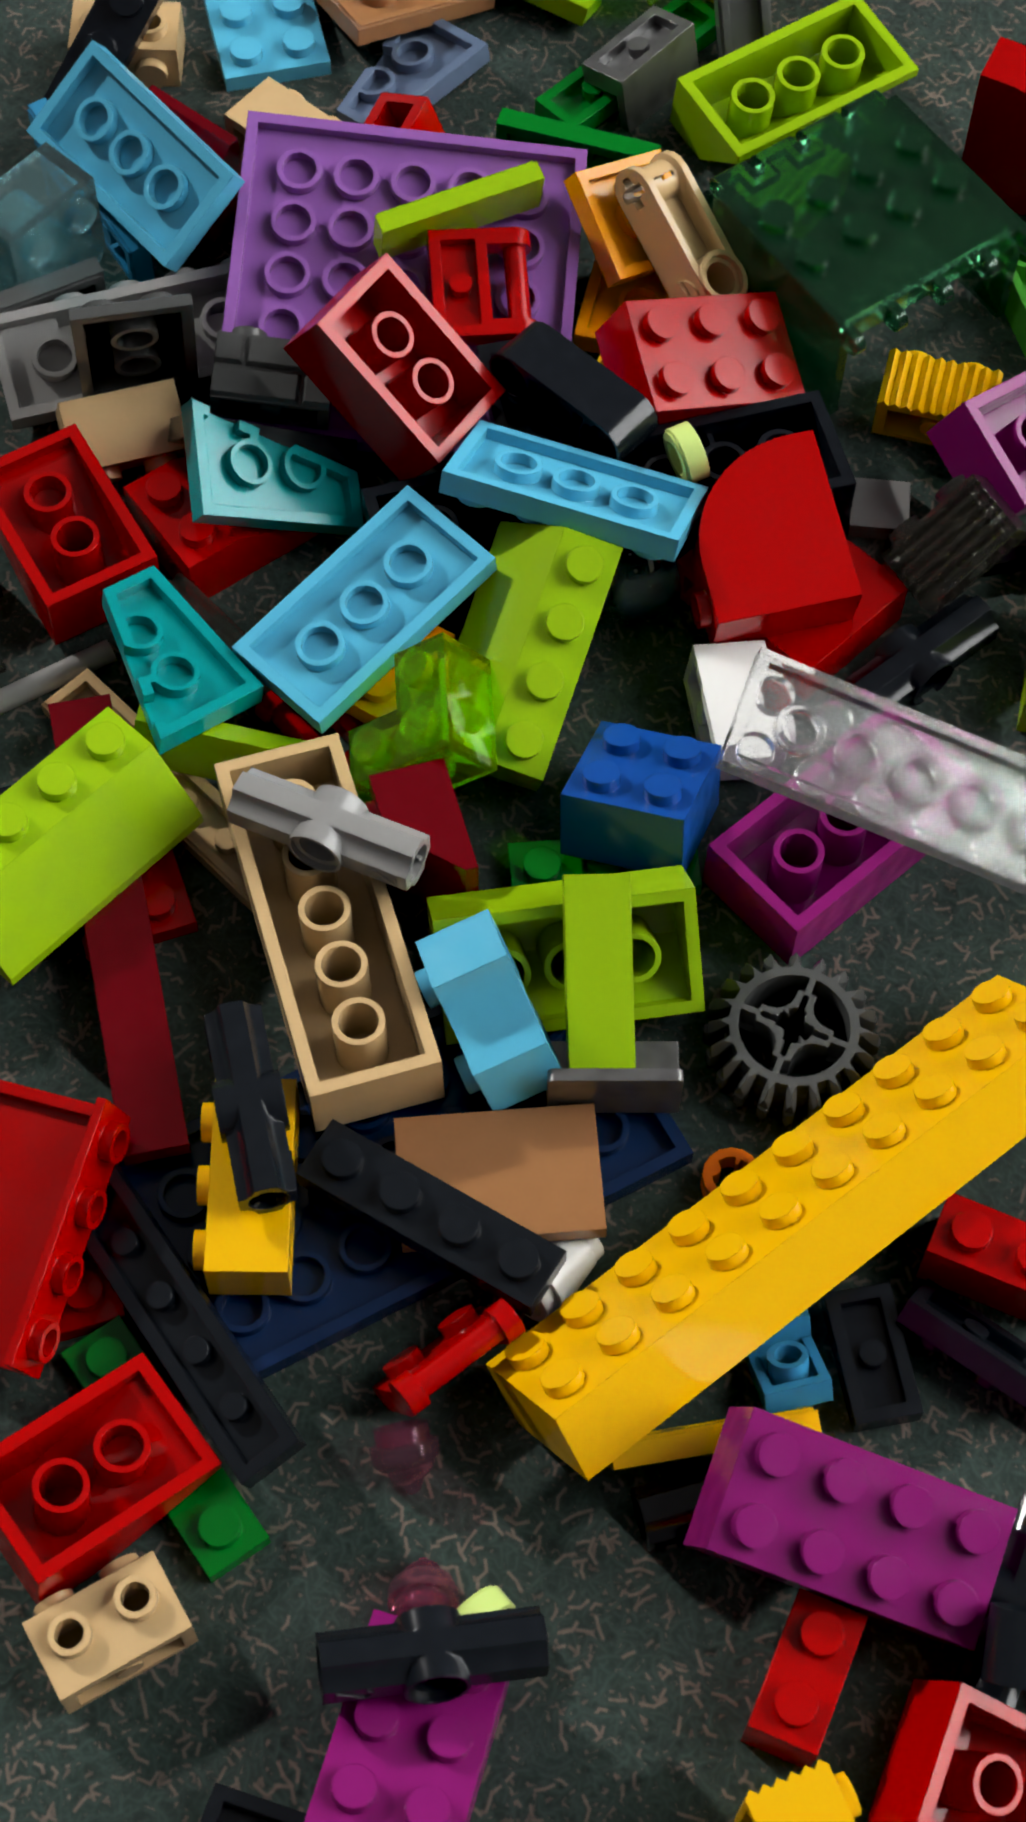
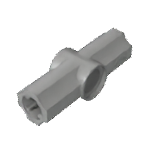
M253 767L247 772L242 771L232 789L231 800L226 810L229 823L288 845L290 851L297 859L316 870L335 873L343 866L405 891H408L411 886H415L419 880L431 847L430 835L369 812L367 806L359 797L342 787L321 785L316 791H313Z

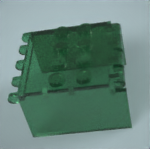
M873 90L843 106L840 114L834 111L797 131L796 139L788 136L751 156V165L747 161H742L712 177L709 180L711 192L709 190L703 192L733 252L744 266L748 277L746 293L776 291L804 390L806 392L819 390L829 415L836 412L838 408L848 353L851 356H856L867 348L866 340L862 335L863 332L882 321L893 332L900 331L907 327L909 323L908 316L904 311L905 308L928 295L940 306L947 304L955 297L950 283L956 279L997 318L1005 313L1020 252L1026 256V223L897 95L886 99L878 90Z

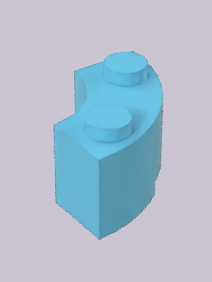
M489 909L416 941L417 949L425 967L414 972L417 983L430 1009L441 1004L464 1053L455 1057L454 1061L469 1094L471 1095L481 1090L492 1111L506 1109L547 1090L548 1070L562 1067L538 1011L535 1010L519 975L520 972Z

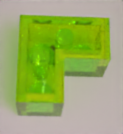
M444 632L394 654L397 710L348 731L350 772L355 788L370 796L369 775L440 758L445 760L453 789L497 771L490 660Z

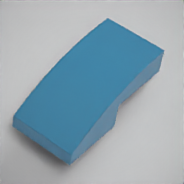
M807 1309L745 1357L749 1373L764 1411L776 1413L833 1401L832 1378L811 1336L810 1314Z

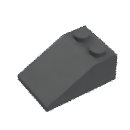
M152 292L144 295L140 300L117 303L111 300L98 299L89 301L82 307L68 309L83 397L174 378L175 386L199 383L191 293L172 295L168 292Z

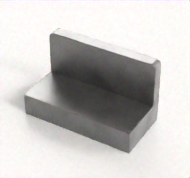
M653 5L582 63L585 82L616 96L621 128L631 133L674 97L677 78L699 68L694 23Z
M551 1041L562 1068L548 1070L546 1107L594 1103L595 1113H679L684 1081L683 1070L679 1069L678 1041H635L636 1068H567L566 1041Z

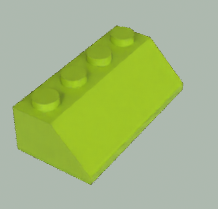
M839 0L677 78L670 122L699 160L739 164L917 76L919 68L864 0Z
M500 521L489 552L496 557L497 570L476 589L420 749L421 752L438 758H444L446 761L534 791L538 790L546 775L623 547L563 526Z
M106 707L0 795V975L12 986L204 822L202 814L154 746L109 707Z
M682 865L620 872L630 873L635 1020L705 1011L696 889ZM562 880L426 897L430 935L489 909L520 972L519 975L535 1010L538 1011L546 1032L566 1030ZM440 1004L446 1045L459 1044Z

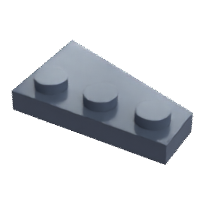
M444 19L434 22L433 26L387 38L382 45L383 56L375 66L365 68L336 109L337 116L341 121L364 124L382 92L427 96L433 106L490 61L488 43Z

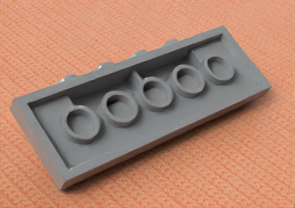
M231 257L215 266L197 270L190 267H182L177 273L170 271L161 278L143 282L123 280L113 284L107 290L89 294L69 292L56 297L52 302L0 313V381L13 430L57 421L55 412L58 403L83 398L68 309L82 307L85 303L92 300L106 299L117 303L140 300L141 297L152 292H168L172 295L191 293L199 383L176 386L177 393L210 386L217 332L222 331Z

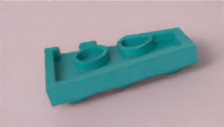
M191 398L181 406L193 523L350 536L355 534L364 525L358 471L297 444L291 448L259 435L260 428L245 421L239 420L234 424L210 413L211 406Z
M154 565L103 589L102 607L159 755L262 702L264 685Z

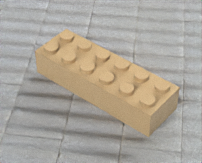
M334 733L214 764L223 811L315 1131L325 1130L332 1119L345 1125L444 1098L441 1056L386 883L343 866L335 873L316 870L297 859L290 851L288 845L228 822L226 810L231 800L232 789L242 771L247 772L251 767L316 791L321 785H335L352 792L358 797L339 734Z

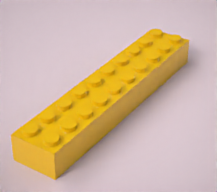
M996 975L991 980L979 984L974 988L970 996L942 1017L929 1022L920 1034L895 1053L879 1060L870 1072L845 1091L829 1098L820 1110L792 1131L779 1136L770 1148L741 1170L725 1177L720 1186L691 1208L675 1215L666 1227L637 1249L622 1255L607 1272L583 1290L568 1296L557 1310L528 1332H524L507 1345L503 1351L485 1363L518 1423L589 1481L1026 1137V986L1000 975Z

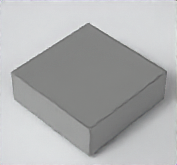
M854 477L856 488L848 522V536L887 540L888 534L909 530L911 482Z

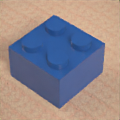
M601 721L560 794V854L632 870L682 865L685 871H687L719 805L722 745L698 741L689 736H674L640 729L626 723L616 724Z

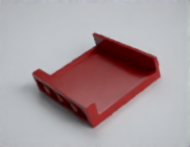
M0 1080V1369L39 1380L44 1365L53 1358L60 1341V1319L68 1297L76 1292L81 1283L84 1272V1261L82 1258L92 1230L96 1229L103 1220L107 1207L106 1189L115 1164L120 1163L124 1158L130 1142L129 1124L131 1117L107 1099L97 1097L95 1104Z

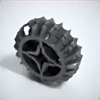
M797 952L790 957L788 967H780L776 959L770 954L764 959L762 973L746 963L740 969L739 981L727 978L721 985V998H714L709 1004L707 1016L710 1021L704 1025L702 1038L705 1044L710 1045L705 1055L707 1067L719 1069L715 1079L718 1090L737 1085L733 1096V1103L736 1108L746 1105L751 1098L757 1100L756 1116L759 1121L769 1115L770 1107L782 1109L780 1118L785 1127L793 1123L796 1110L802 1109L805 1118L808 1119L820 1110L821 1106L829 1098L845 1091L870 1072L876 1064L873 1056L878 1054L881 1044L879 1034L872 1032L875 1030L878 1021L876 1011L863 1009L867 999L864 989L845 991L849 981L846 970L832 978L824 975L826 964L823 958L813 965V969L801 967L802 961ZM777 1001H792L788 1005L778 1008L765 1005ZM814 1008L822 1012L834 1024L841 1040L833 1037V1030L824 1027L817 1021L814 1015ZM801 1021L798 1043H791L787 1054L782 1056L785 1033L792 1034L796 1022ZM741 1036L751 1039L750 1046L764 1052L770 1064L768 1069L760 1065L748 1053L741 1040ZM804 1068L820 1072L804 1077L790 1076L796 1070Z

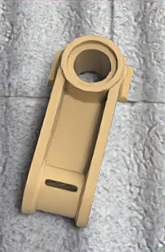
M665 150L654 155L650 160V164L644 167L630 166L619 172L615 180L617 200L669 298L746 293L748 277L744 266L733 252L688 165L680 155L674 151ZM665 173H673V176L662 180V176ZM644 189L645 193L642 196L634 197V193Z

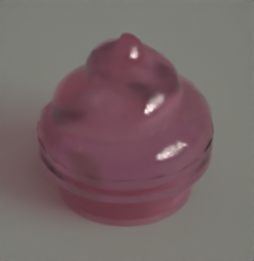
M428 1419L405 1420L375 1428L373 1430L375 1445L369 1448L372 1466L377 1471L388 1474L392 1484L405 1488L408 1494L418 1493L423 1485L424 1477L434 1467L435 1457L440 1451L438 1435L430 1434Z
M421 1557L407 1565L402 1572L394 1577L388 1586L387 1605L391 1613L397 1616L410 1609L425 1605L441 1604L452 1606L455 1609L459 1607V1589L455 1585V1581L449 1572L440 1568L437 1562L426 1557Z

